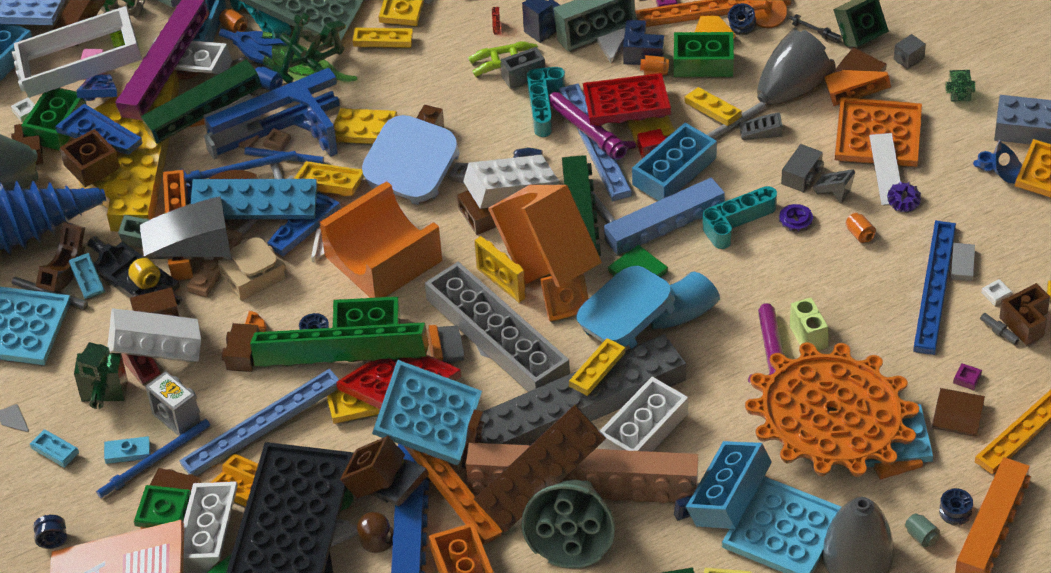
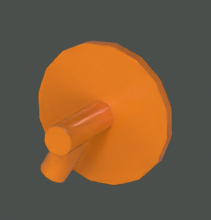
M752 0L749 4L754 9L756 25L762 28L777 27L786 18L787 8L782 0Z

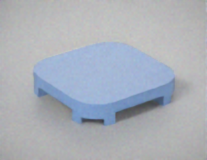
M395 116L383 126L364 159L362 165L363 175L371 188L374 189L388 181L392 185L394 194L409 199L412 204L419 205V202L427 201L432 197L435 199L439 194L437 189L454 159L458 160L460 154L458 143L453 133L445 128L411 116Z

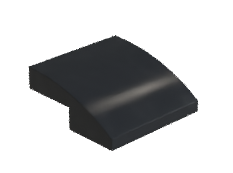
M407 459L402 460V466L396 472L393 484L387 489L375 491L372 495L386 503L390 501L398 507L404 503L429 475L425 467Z

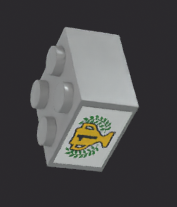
M165 371L146 386L152 414L178 436L201 422L199 416L200 409L197 406L195 392L191 388L187 389L182 385L178 377H173Z

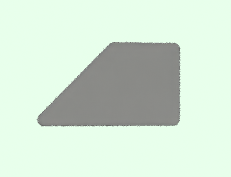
M17 404L0 410L1 425L28 431Z

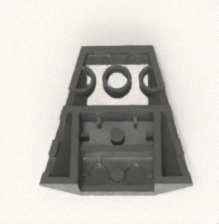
M221 195L175 209L140 224L144 258L173 259L176 256L183 257L184 259L204 257L205 260H214V257H224V260H231Z

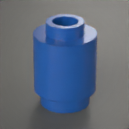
M257 67L255 69L259 75L262 88L272 91L282 86L283 80L280 73L266 67Z

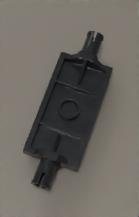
M93 236V239L90 238L88 240L87 246L99 254L97 261L93 263L98 275L129 298L171 287L174 293V291L180 288L179 281L160 268V278L154 287L149 289L139 288L130 279L128 272L131 264L137 259L144 258V256L123 241L115 246L109 243L106 244L97 236ZM174 293L176 304L179 306L182 303V298Z

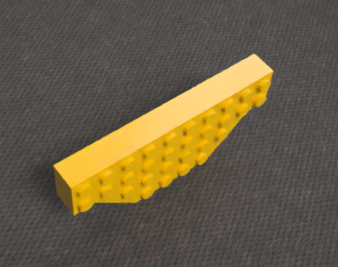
M176 70L172 72L148 112L178 97L180 86ZM122 92L117 94V97H112L97 106L94 110L141 137L143 144L129 155L117 152L120 169L87 187H84L79 182L80 187L84 189H104L106 201H103L101 206L104 205L108 209L107 219L111 232H119L124 215L149 220L155 217L170 140L169 137L156 144L146 131L142 120L121 117L115 102Z

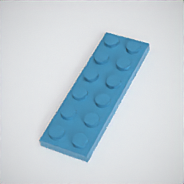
M193 179L191 204L221 195L224 219H315L317 179Z

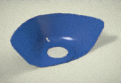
M999 140L993 154L992 168L1004 181L1015 184L1022 164L1012 149ZM1003 153H1007L1010 156L1009 163L1005 166L999 163V157Z

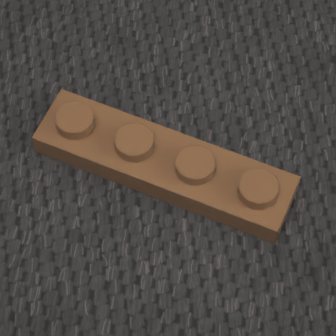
M226 229L231 251L233 247L241 243L243 235L241 232ZM214 257V260L204 259L188 283L187 292L207 298L221 275L218 261L224 257Z

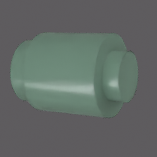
M915 513L907 519L905 523L907 532L923 547L933 546L937 543L940 530L924 515Z

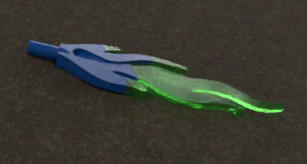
M222 28L219 32V36L232 40L233 44L249 59L271 68L274 65L272 60L282 66L288 46L280 39H272V33L263 31H237L233 33ZM326 60L319 62L324 69L330 68L337 80H357V76L340 73ZM303 64L291 67L288 70L290 73L301 76H309L316 73L311 68L303 67Z

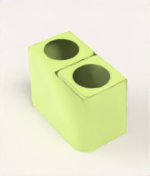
M807 298L791 303L790 328L799 344L801 345L805 342L812 343L817 351L829 348L828 325L813 299ZM811 318L817 328L808 327L806 324L807 319Z

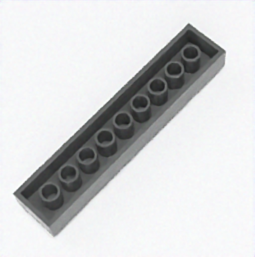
M660 335L632 349L625 350V354L588 396L569 387V380L576 373L574 372L483 411L482 421L485 422V426L482 432V443L530 446L574 404L590 421L596 420L621 409L651 377L670 387L686 381V362L666 335Z

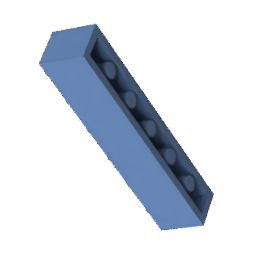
M711 177L604 225V240L618 256L630 251L637 245L648 243L692 221L701 219L705 209L725 202V192Z

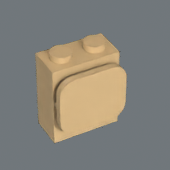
M251 238L233 247L230 251L231 260H224L223 258L218 261L221 276L241 301L285 279L284 270L286 267L281 258L278 259L273 248L270 245L268 246L261 238Z

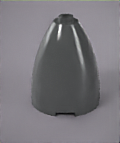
M794 27L774 49L762 71L757 88L758 100L765 105L784 103L804 95L825 81L824 77L836 70L834 60H829L824 51L826 47L808 31L803 30L800 32Z
M857 497L842 506L833 517L824 539L822 555L824 566L829 573L888 572L893 562V537L889 523L879 506L866 497Z

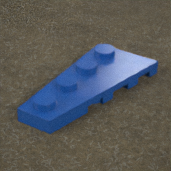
M110 74L89 77L76 90L77 98H83V101H93L97 97H117V88H115Z
M83 104L55 126L57 133L73 138H78L95 129L117 152L126 155L131 154L143 144L141 137L86 104Z
M317 191L315 219H287L288 222L285 225H281L267 242L268 246L270 245L274 252L279 255L285 256L319 228L322 220L340 210V202Z

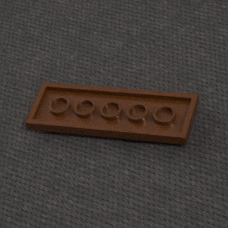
M574 404L485 487L474 500L506 533L522 518L527 503L537 492L558 484L605 441L606 437Z

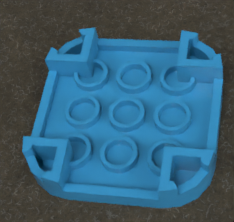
M631 266L617 273L579 308L577 321L587 335L591 334L601 342L608 338L624 347L629 345L632 349L638 344L635 337L661 313L665 311L669 315L672 314L675 310L673 304L677 295L664 279L644 267Z

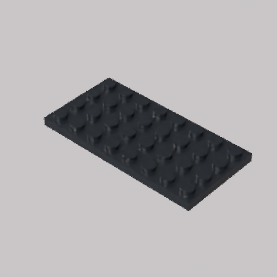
M265 442L226 573H324L347 488L340 479L354 452Z

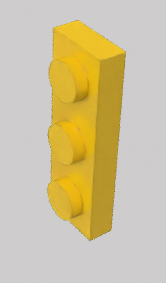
M355 28L353 47L411 48L413 28Z
M699 87L684 96L686 104L726 126H730L742 117V110Z
M606 338L569 380V387L588 396L625 354V347Z

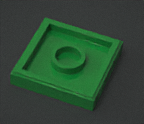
M637 245L608 266V272L613 276L631 266L644 267L659 277L668 272V267L640 245Z
M146 485L134 519V525L136 527L149 528L178 520L183 522L191 491Z

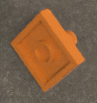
M584 273L561 287H556L552 276L540 279L549 321L577 315L579 308L589 299Z

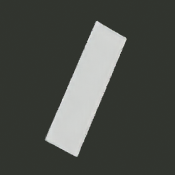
M892 133L869 135L881 205L889 204L887 200L888 190H890L893 184L896 185L900 182Z

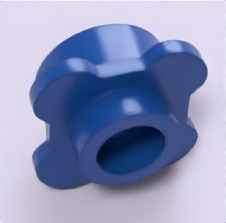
M989 151L980 152L978 159L974 161L973 165L988 172L992 171L993 153Z

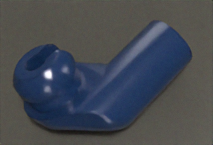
M530 147L516 149L513 152V158L543 155V150Z

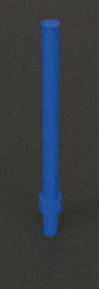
M291 151L201 172L199 170L191 171V174L185 175L186 183L193 182V179H207L224 171L248 170L297 159L296 151Z
M204 419L126 472L112 477L109 483L96 491L99 498H103L113 490H119L125 486V482L210 427L209 421Z

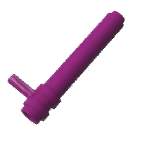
M553 92L550 94V106L597 143L598 148L610 158L620 160L626 155L627 149H634L636 147L635 141H622L612 132L606 131L602 126L590 125L588 115L561 93Z
M764 303L760 306L758 315L769 375L775 373V369L770 364V356L774 353H781L783 355L784 353L775 308L769 303ZM752 374L749 375V378H748V382H749V383H751V382H750V377H751Z

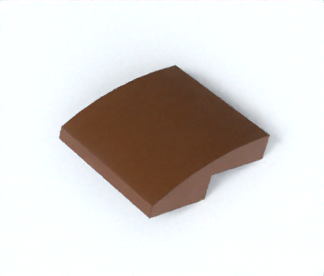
M853 47L840 62L835 72L842 70L884 72L887 64Z
M940 388L932 428L977 437L985 396Z

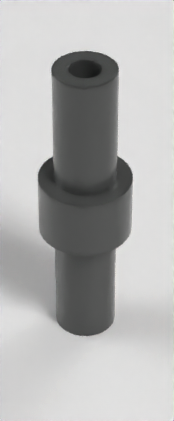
M987 313L981 315L980 320L991 327L995 334L998 336L1002 335L1014 345L1017 344L1020 338L1008 330L1007 325L1001 321L997 322Z

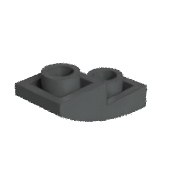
M458 325L438 327L443 362L456 363L464 360L463 345Z

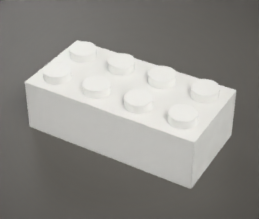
M542 155L470 162L463 181L480 209L489 208L528 185L559 184L558 178Z
M651 377L600 430L606 437V440L598 446V449L653 452L688 415V397Z

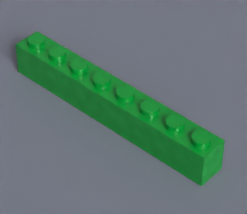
M425 322L254 332L250 346L255 366L270 367L283 364L290 366L300 363L314 364L318 362L334 363L336 361H376L389 358L396 360L406 357L420 358L426 356L429 342Z

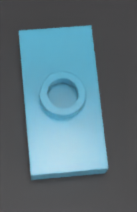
M89 253L69 260L85 300L105 293Z
M45 429L30 443L32 450L64 468L79 454L77 447Z
M149 436L104 442V460L106 464L143 460L150 456Z

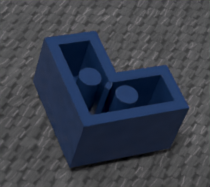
M554 0L524 1L522 3L524 32L539 43L549 38L556 32L553 8L560 6V4Z
M626 20L623 64L641 65V59H645V55L664 57V35L646 34V21Z

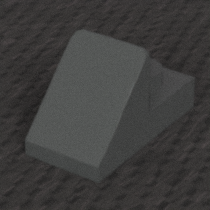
M851 169L823 174L813 188L817 194L833 192L839 203H842L851 191L855 171Z

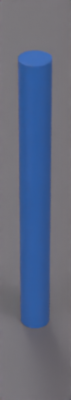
M245 147L244 150L245 155L259 157L286 153L253 147ZM296 153L297 159L290 160L324 164V157L299 153Z

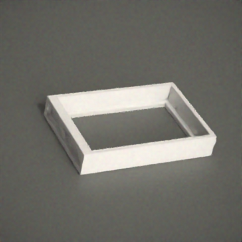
M126 6L14 43L15 51L12 52L20 89L22 92L26 91L28 98L142 60ZM119 30L122 31L125 41L123 46L34 76L31 75L29 60Z

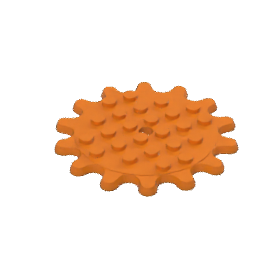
M805 342L799 347L801 355L797 359H789L781 353H774L770 356V364L775 369V373L771 375L754 373L751 375V385L753 388L761 391L763 395L757 399L747 400L745 408L748 414L761 416L766 420L763 425L756 428L755 434L757 439L762 442L769 440L781 442L784 447L780 451V457L786 464H790L798 458H806L814 463V471L818 476H826L833 465H843L849 469L853 476L860 477L867 470L866 460L876 459L884 465H892L897 459V454L890 444L894 442L910 444L916 438L915 431L906 427L902 423V419L915 417L919 413L920 408L914 402L904 401L899 398L898 393L907 387L908 381L903 376H883L879 371L883 365V360L880 356L870 355L865 360L858 361L851 357L850 347L847 344L838 343L834 346L832 353L822 354L817 351L812 343ZM834 407L837 411L828 412L827 408Z

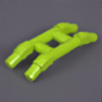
M520 41L510 45L489 49L484 48L469 56L468 59L473 64L491 56L492 61L485 62L480 67L472 70L474 76L478 77L483 73L501 68L499 54L510 53V55H514L519 51H526L534 47L538 48V45Z

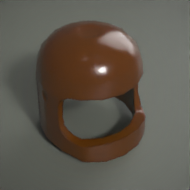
M372 511L364 514L359 519L357 532L361 546L366 551L379 553L393 545V528L390 526L389 520L385 515ZM390 533V541L386 542V536Z

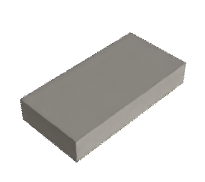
M953 243L951 279L973 281L974 244Z

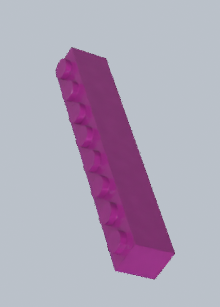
M181 0L141 64L135 70L132 78L126 84L123 92L117 98L115 103L121 117L142 120L141 116L148 112L208 17L209 11L205 0Z

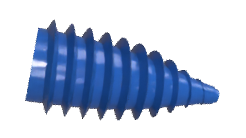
M16 181L14 190H6L0 182V250L5 249L11 256L14 245L20 244L26 250L27 241L33 237L41 244L42 234L49 230L55 235L57 226L64 222H69L70 219L79 214L82 216L83 212L103 204V201H106L104 189H84L83 187L81 189H69L67 186L64 189H55L50 182L47 189H40L34 181H32L30 189H22Z

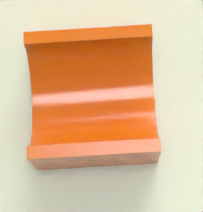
M388 181L320 222L325 257L369 298L387 297L442 262L439 226L433 222L422 230L416 228L401 210L395 198L392 185Z
M528 185L488 208L511 260L515 264H519L524 270V284L551 274L556 287H561L602 263L567 185Z

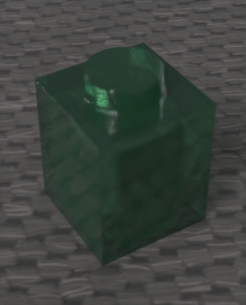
M91 342L88 343L77 360L80 375L101 381L112 363L109 347Z

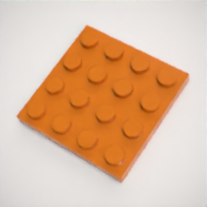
M841 97L834 160L874 163L869 135L892 133L897 165L917 167L922 103Z

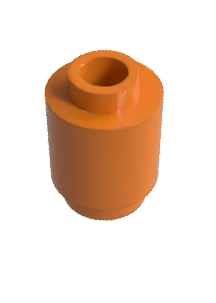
M225 9L219 16L222 26L233 33L237 31L244 32L247 29V18L233 9Z
M645 55V59H641L640 71H644V75L662 73V76L668 75L669 59H664L661 56Z
M853 213L846 220L847 229L860 243L870 242L874 238L876 228L864 215Z

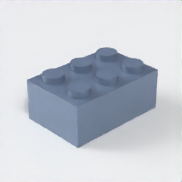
M1010 95L999 96L995 141L1031 144L1033 139L1051 144V100Z

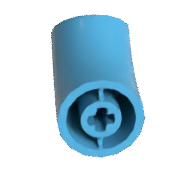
M690 272L681 280L670 285L677 295L673 304L675 310L671 315L665 311L651 322V329L678 326L703 315L719 302L720 294L717 288L701 273Z

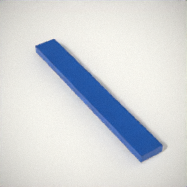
M935 220L913 352L935 355L956 223Z

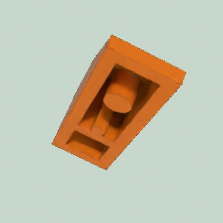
M842 70L824 77L833 106L840 104L841 97L861 98L891 88L888 72Z

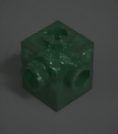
M949 70V78L945 83L946 94L950 95L951 102L971 101L972 93H975V80H971L970 70Z

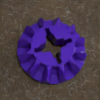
M900 181L896 185L893 184L890 190H888L887 200L895 210L909 212L916 209L920 204L921 192L918 191L917 186L911 185L910 182L902 183ZM906 191L908 197L902 202L901 195Z
M791 204L780 211L779 222H782V226L788 227L790 231L797 229L799 232L801 228L807 230L808 225H812L813 214L804 205ZM794 214L799 219L798 221H795V219L793 218Z

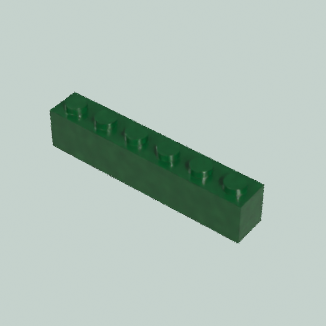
M246 59L141 116L144 127L154 142L158 144L204 119L203 115L225 107L262 87L259 75Z
M586 155L562 157L564 185L568 186L598 255L601 256L600 243L596 244V240H599V229L594 227V223H598L597 211H592V207H596L595 195L590 193V191H594L593 179H589V176L592 175L591 163H587Z

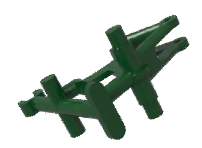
M305 12L302 17L296 14L294 17L296 26L292 37L290 38L285 33L280 36V40L288 46L282 66L273 65L272 70L280 73L282 79L288 84L294 80L288 74V70L291 67L303 64L310 67L314 72L324 70L319 63L320 61L335 54L340 55L345 50L339 36V31L346 28L342 21L338 20L327 23L321 33L312 34L310 30L303 29L304 25L309 23L310 16ZM300 37H303L307 42H312L308 51H305L298 45ZM335 46V48H332L324 53H321V51Z

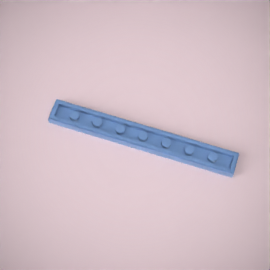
M578 83L559 88V92L588 115L585 97ZM577 128L611 200L616 201L631 197L632 191L616 159L610 158L598 148L597 143Z
M330 369L326 370L179 460L181 466L188 475L198 476L336 391L338 377Z

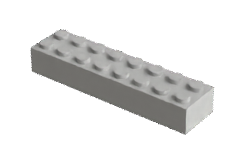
M456 262L425 282L427 301L454 325H458L459 330L528 392L570 374L569 359L460 262Z

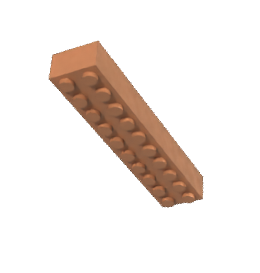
M469 443L466 460L468 489L479 494L517 459L529 445ZM595 449L559 483L568 480L589 481L602 499L675 503L678 499L692 496L698 486V454Z

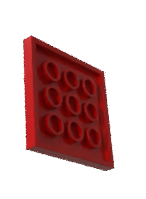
M662 73L582 83L590 125L602 126L612 122L642 121L646 118H664L667 115H671V106Z
M426 354V356L420 358L406 357L396 360L389 358L369 361L338 380L336 384L338 390L381 409L398 360L454 381L461 378L462 375L461 369Z

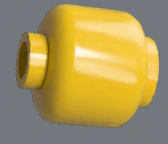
M140 258L131 264L128 275L139 288L149 289L158 283L160 270L148 258Z

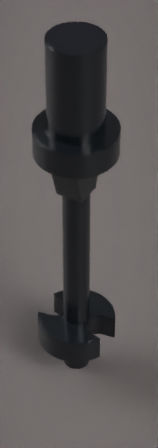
M798 14L794 17L789 16L794 26L801 24L811 28L826 40L829 38L838 43L842 40L841 35L832 32L828 27L818 28L800 20L801 16Z

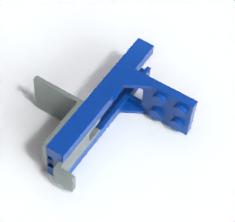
M326 68L255 98L248 94L235 101V103L203 115L207 132L204 135L207 151L215 160L218 158V155L238 148V143L255 136H259L260 139L267 136L272 129L282 130L295 125L311 131L312 136L319 140L321 149L323 151L326 150L330 157L338 154L334 125L325 112L340 106L339 98L334 96L333 91L315 98L312 96L314 93L336 85V76L330 68ZM294 101L300 103L286 110H283L281 112H278L276 114L259 120L261 118V115L290 104Z

